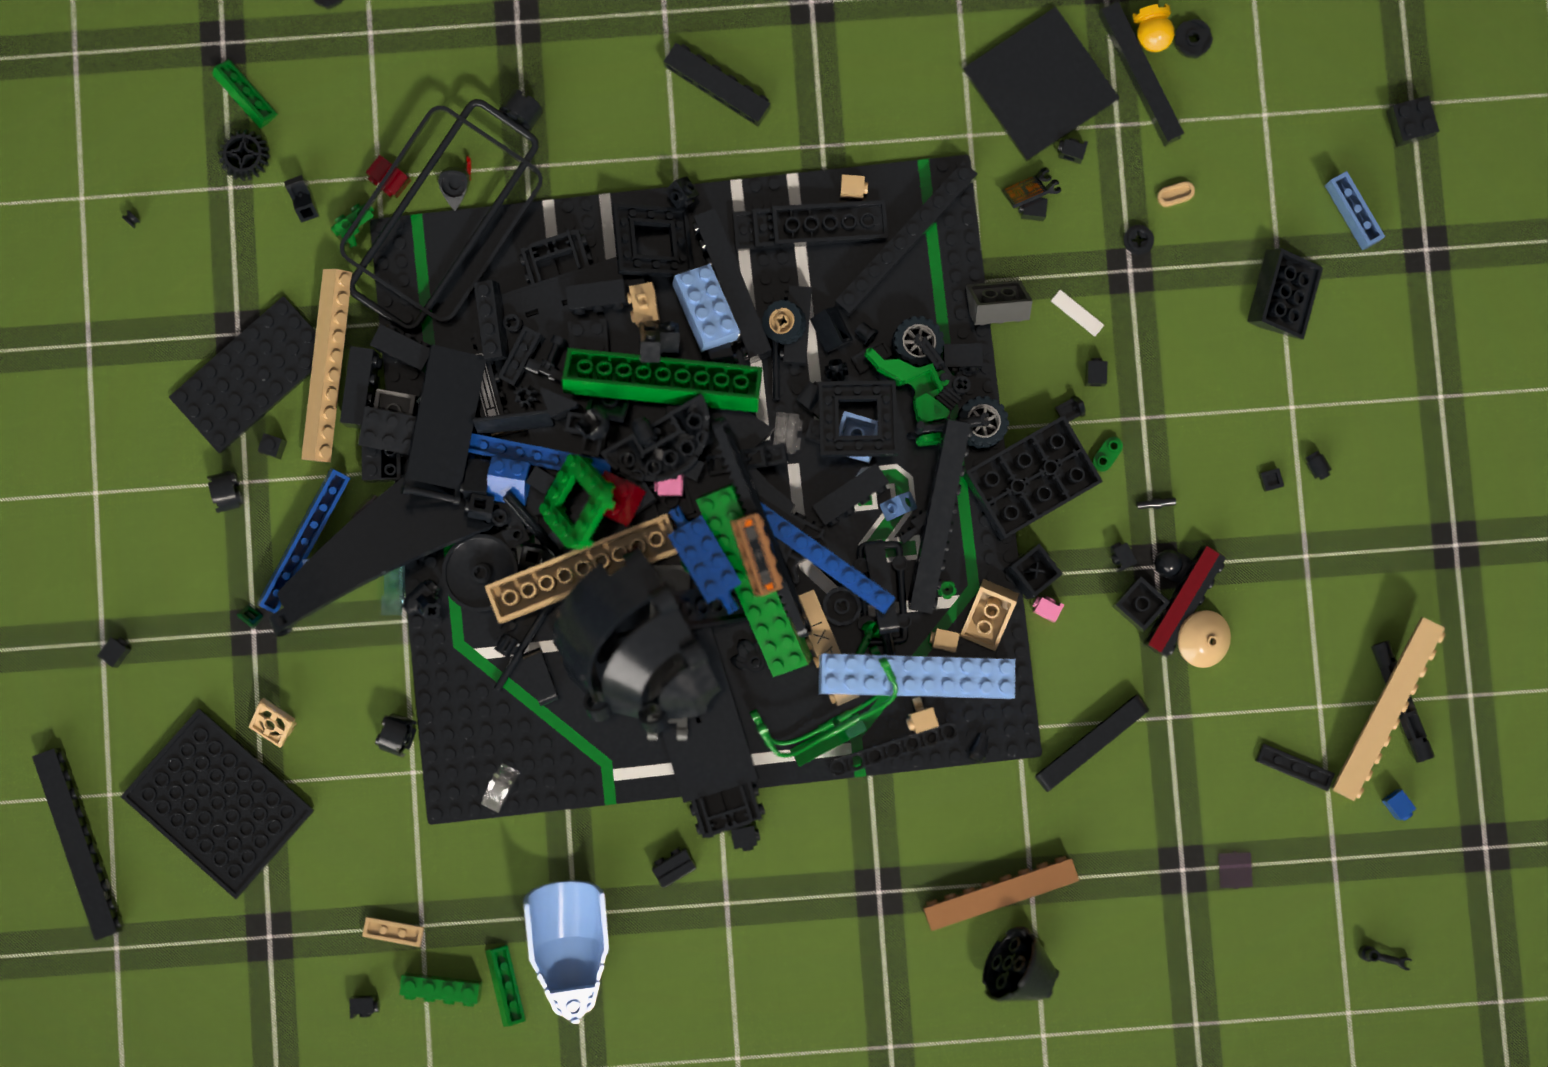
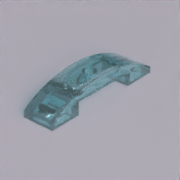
M405 565L384 575V596H381V615H401L405 593Z

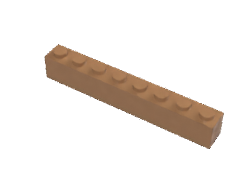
M1065 855L1055 858L1053 863L1042 862L1037 864L1036 869L1029 870V868L1019 870L1018 875L1011 877V874L999 877L1000 881L993 883L990 880L981 883L982 887L974 889V886L963 889L962 894L956 895L951 893L944 896V900L937 901V899L926 902V906H923L930 930L933 931L1078 882L1079 878L1072 858H1066Z

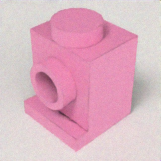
M679 475L677 479L674 477L665 481H655V492H658L659 496H683V476Z
M1037 596L1032 606L1035 607L1034 613L1051 622H1056L1064 604L1056 605V601L1046 596L1044 599Z

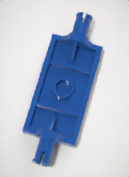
M680 506L675 508V511L674 509L671 510L669 514L678 528L668 534L667 537L706 603L708 604L715 599H720L728 614H731L733 610L736 611L739 609V606H737L730 593L732 589L742 583L701 515L690 522L687 521Z

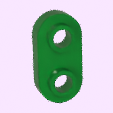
M1110 437L1105 440L1093 457L1092 463L1098 472L1107 471L1121 453L1123 443L1119 438ZM1111 443L1116 444L1117 448L1115 450L1111 449ZM1101 458L1105 459V465L1100 464L1099 460Z

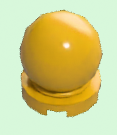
M1158 4L1139 9V14L1133 13L1134 24L1139 25L1137 39L1145 50L1161 52L1169 47L1174 38V26L1172 21L1167 18L1171 15L1170 5L1165 4L1164 7L1159 8Z

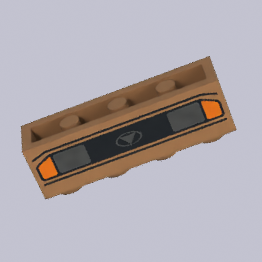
M751 513L730 521L754 596H764L782 589V577L776 570V559L770 551V541L764 533V522L758 513Z

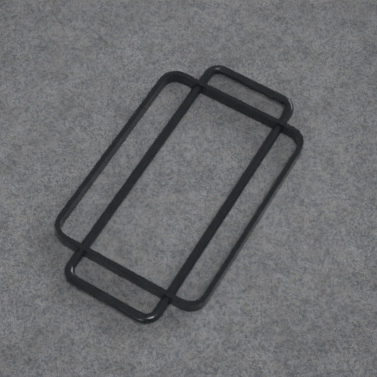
M481 99L470 101L460 115L445 106L431 108L340 243L342 257L356 267L350 281V295L407 332L417 330L427 315L439 322L452 320L473 291L474 283L479 282L541 190L543 185L542 174L536 166L530 163L539 149L537 137ZM475 107H481L530 140L531 148L526 156L522 158L467 121L466 119ZM437 112L450 114L457 120L360 264L356 263L346 255V243L430 118ZM464 124L521 163L423 307L368 271L366 267ZM527 167L530 168L539 178L536 188L453 312L446 317L436 316L430 312L525 169ZM362 273H366L420 309L421 312L412 324L403 322L358 292L355 284Z

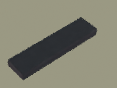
M1262 743L1255 760L1258 763L1324 791H1329L1335 776L1333 772Z

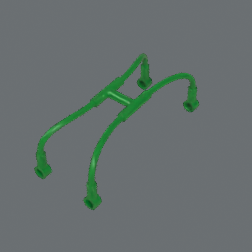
M876 645L869 648L872 655H881ZM883 657L878 661L886 673L889 682H892V695L879 706L855 718L852 717V714L865 708L879 696L873 695L859 706L835 716L819 725L818 728L800 737L785 741L775 740L770 736L757 709L749 712L767 747L775 755L782 758L798 755L824 739L827 740L857 724L858 721L888 706L897 696L898 685L896 676L887 658ZM826 731L820 737L792 752L782 753L774 746V744L791 745L819 732Z

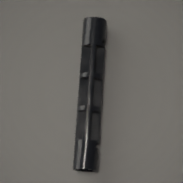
M1390 640L1371 646L1385 684L1398 662L1395 659V653ZM1410 694L1407 700L1409 705L1405 712L1401 711L1399 719L1415 761L1419 763L1434 758L1435 755L1429 740H1427V734Z

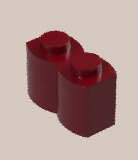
M379 155L367 169L366 174L369 176L367 179L377 186L392 164ZM397 168L382 191L389 197L393 195L398 198L411 182V179Z

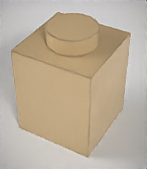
M842 175L840 198L863 199V195L867 194L868 182H865V176Z
M935 629V632H931L929 643L932 644L934 649L955 653L960 633Z

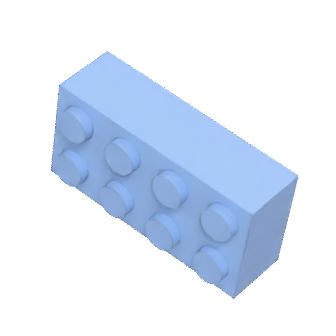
M711 264L675 275L672 284L701 352L736 341L740 330Z

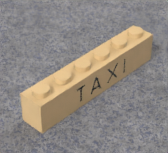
M813 589L799 595L812 627V634L807 636L808 639H805L809 650H813L815 655L813 661L816 668H819L820 654H841ZM828 694L831 703H835L836 706L860 697L859 695Z

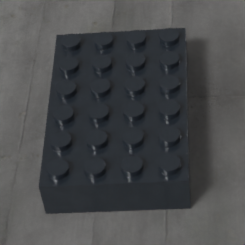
M1065 415L964 472L963 476L1000 541L1103 482Z

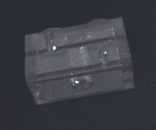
M776 412L773 445L786 443L787 454H795L796 450H800L801 438H797V433L802 431L803 420L799 419V414Z

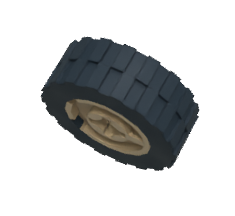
M775 301L764 311L762 327L765 334L773 341L784 345L792 344L799 337H802L806 329L807 320H805V313L791 301ZM783 319L787 321V323L781 324Z

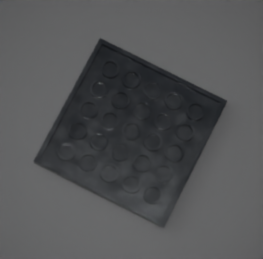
M1056 7L963 68L967 78L1026 162L1120 99Z

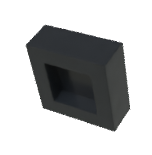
M1279 468L1259 474L1264 492L1284 487Z

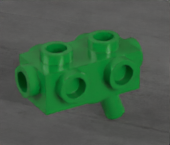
M357 203L350 208L351 213L346 216L341 214L334 219L336 223L330 228L336 237L340 235L343 238L366 203L362 205ZM372 206L370 207V209L368 210V212L366 213L358 227H360L362 224H364L372 217H374V215L372 214V212L374 211ZM358 227L348 240L350 247L357 246L355 234L360 232Z

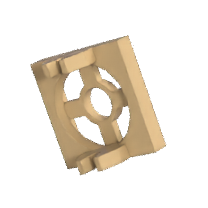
M263 698L258 704L249 728L281 748L297 723L294 717ZM266 711L272 713L271 717H265L263 714ZM277 718L283 720L285 729L278 725ZM267 720L273 722L275 728L269 727Z

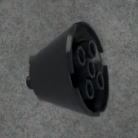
M1023 926L1011 928L1005 932L1007 936L1001 942L997 940L986 959L982 975V983L986 987L985 994L994 1001H1036L1044 998L1049 999L1053 994V987L1059 976V970L1055 968L1030 929Z

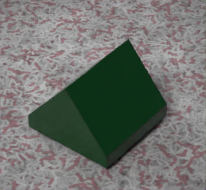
M247 605L237 613V617L252 629L264 617L250 605Z

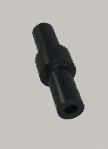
M1158 497L1152 498L1149 501L1137 502V508L1161 509L1163 506L1176 505V498L1161 499Z

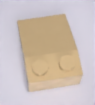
M983 579L960 637L996 651L1018 600L1019 593Z

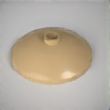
M1201 610L1191 614L1183 622L1178 633V648L1181 656L1189 664L1196 667L1206 668L1217 664L1226 655L1230 646L1231 632L1229 625L1220 614L1214 611Z

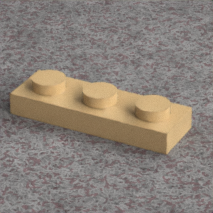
M367 916L362 937L420 947L424 927Z

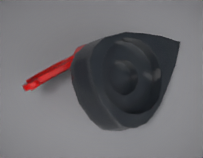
M470 156L466 158L467 171L458 167H450L442 170L438 178L440 190L454 211L461 204L471 181Z

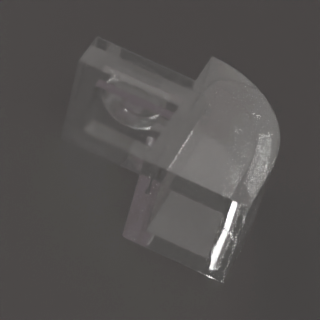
M501 764L497 773L491 779L481 804L499 813L512 785L518 777L519 771Z

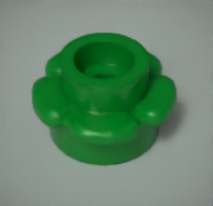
M949 580L942 581L941 588L937 591L944 599H950L951 596L956 594L957 589L955 584Z

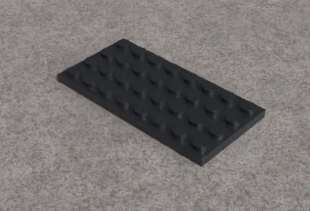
M283 296L171 394L169 398L213 448L221 454L311 375L316 331Z

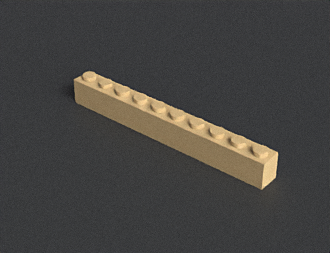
M323 269L302 460L331 463L350 297V281L352 278V272Z
M1424 617L1420 618L1331 788L1333 791L1355 801L1356 797L1358 799L1361 797L1364 791L1362 786L1365 780H1370L1373 774L1371 769L1374 763L1378 764L1382 757L1381 749L1389 744L1391 730H1395L1400 723L1398 717L1401 711H1406L1409 705L1407 700L1410 694H1415L1419 686L1416 684L1419 677L1423 678L1428 669L1425 665L1428 660L1432 661L1437 652L1434 649L1438 642L1441 643L1445 637L1444 627Z

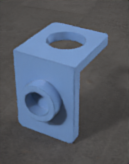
M910 491L880 504L886 521L917 509ZM905 497L909 499L910 507L906 504Z

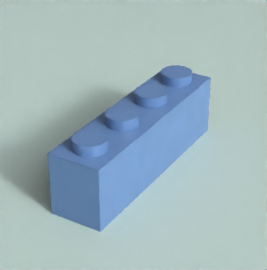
M1347 171L1331 179L1325 185L1362 251L1385 237Z

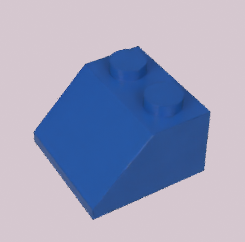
M492 457L487 474V496L495 497L494 501L505 503L503 500L504 495L511 492L525 506L530 485L526 481L533 471L530 463Z

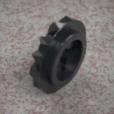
M1134 225L1124 234L1123 242L1126 250H1129L1132 254L1142 255L1148 253L1153 247L1154 236L1146 226ZM1137 233L1139 238L1144 240L1140 243V246L1137 242L1132 241L1136 239Z

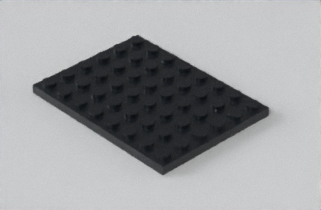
M201 708L191 716L121 795L124 801L234 899L240 897L315 811L314 808Z

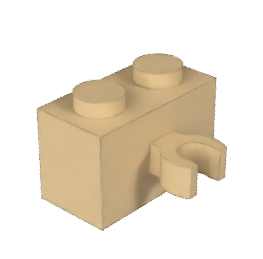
M653 283L629 286L630 292L627 293L629 304L633 306V311H630L632 323L635 322L637 327L640 326V322L653 321L661 323Z
M920 697L912 699L916 712L908 714L909 719H906L909 730L919 733L938 727L933 707L924 709Z

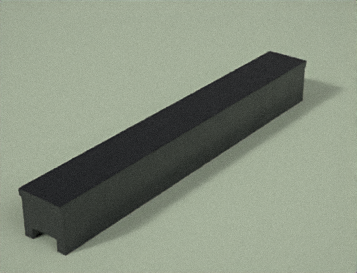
M1119 2L1101 8L1098 16L1164 147L1181 139L1184 131Z

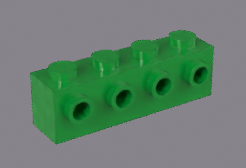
M405 972L401 975L399 995L404 996V999L416 1000V997L424 998L423 1001L435 1002L436 999L443 1000L444 1004L453 1005L455 1002H462L463 1006L474 1007V1004L480 1002L483 981Z

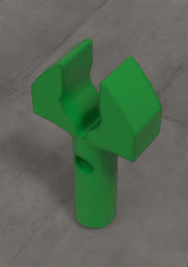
M869 620L864 623L862 630L865 631V636L856 652L858 655H864L871 639H879L878 624L875 621Z

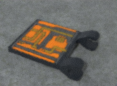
M1044 167L1035 176L1001 191L1011 206L1016 208L1046 194H1058L1061 192V188H1054L1055 185L1059 184V181L1056 179L1050 181L1052 179L1051 175L1044 176L1045 173L1050 172L1047 167ZM1041 181H1043V182H1048V181H1050V182H1049V184L1045 187Z

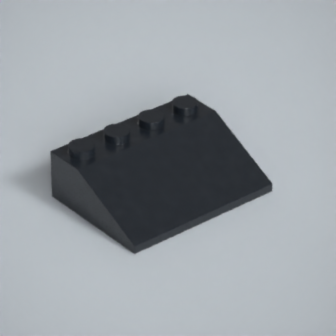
M1282 248L1266 250L1247 322L1262 329L1304 340L1323 267Z

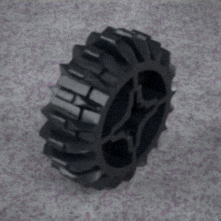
M244 129L243 134L237 130L236 136L230 133L231 138L229 140L224 138L226 144H220L223 151L218 152L222 157L219 159V162L223 164L222 169L224 171L227 170V174L229 176L233 175V178L236 180L239 177L242 181H245L246 177L249 180H253V175L258 178L260 176L259 171L265 172L263 166H269V163L265 160L271 159V156L267 154L270 152V148L266 147L267 142L262 140L263 137L260 134L256 136L254 131L249 133L246 129ZM249 142L257 145L258 153L250 150ZM231 158L239 160L240 168L232 165ZM256 161L252 166L249 167L251 162Z

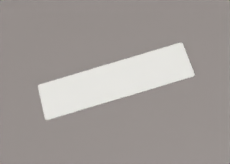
M1059 290L1051 300L1052 303L1093 336H1096L1103 328L1104 324L1063 291Z

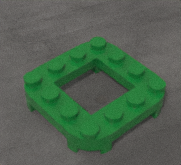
M571 454L566 457L545 496L544 502L539 507V512L543 514L545 522L567 548L582 550L594 544L591 535L605 510H613L615 502H612V489L615 486L612 482L606 481L592 465L593 460L591 458ZM577 479L591 497L578 521L574 524L566 515L565 511L567 508L563 503Z

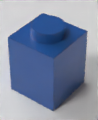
M1396 789L1381 800L1396 820L1403 819L1405 821L1413 815L1412 812L1416 809L1404 791Z

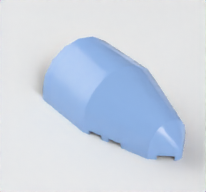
M576 880L558 881L539 886L525 895L524 911L530 962L537 973L554 1012L563 1015L571 1023H578L587 1010L590 1011L594 1006L601 972L604 968L605 956L609 949L604 893L598 885L590 882Z

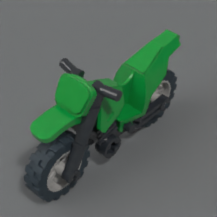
M924 316L907 318L895 330L892 339V350L897 355V359L884 360L872 348H868L864 356L879 373L889 380H896L897 386L910 384L914 388L913 407L918 423L915 430L907 434V438L916 439L915 441L918 446H933L941 443L945 418L951 419L952 409L965 393L969 391L971 383L965 376L955 377L951 374L940 357L944 346L943 332H940L938 324L935 325L932 319H925ZM918 329V334L915 336L911 330ZM922 331H924L928 336H921ZM908 333L913 340H904L906 334ZM905 344H909L910 351L906 348ZM977 396L967 401L959 410L956 420L969 422L971 427H973L971 439L968 438L967 442L969 446L973 445L977 449L989 448L1001 441L1007 433V427L1009 426L1008 413L1005 412V407L998 403V400H992L989 396ZM977 409H983L981 416L976 412ZM986 412H990L993 416L988 418L989 414ZM995 419L996 427L990 424V420ZM986 427L994 431L990 435H988ZM983 431L984 436L976 434V432Z

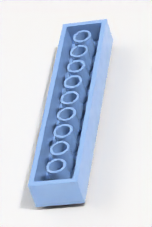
M852 654L819 655L818 694L891 696L893 693L892 682H889L886 673L878 661L886 657L896 676L898 685L897 696L1015 698V659Z

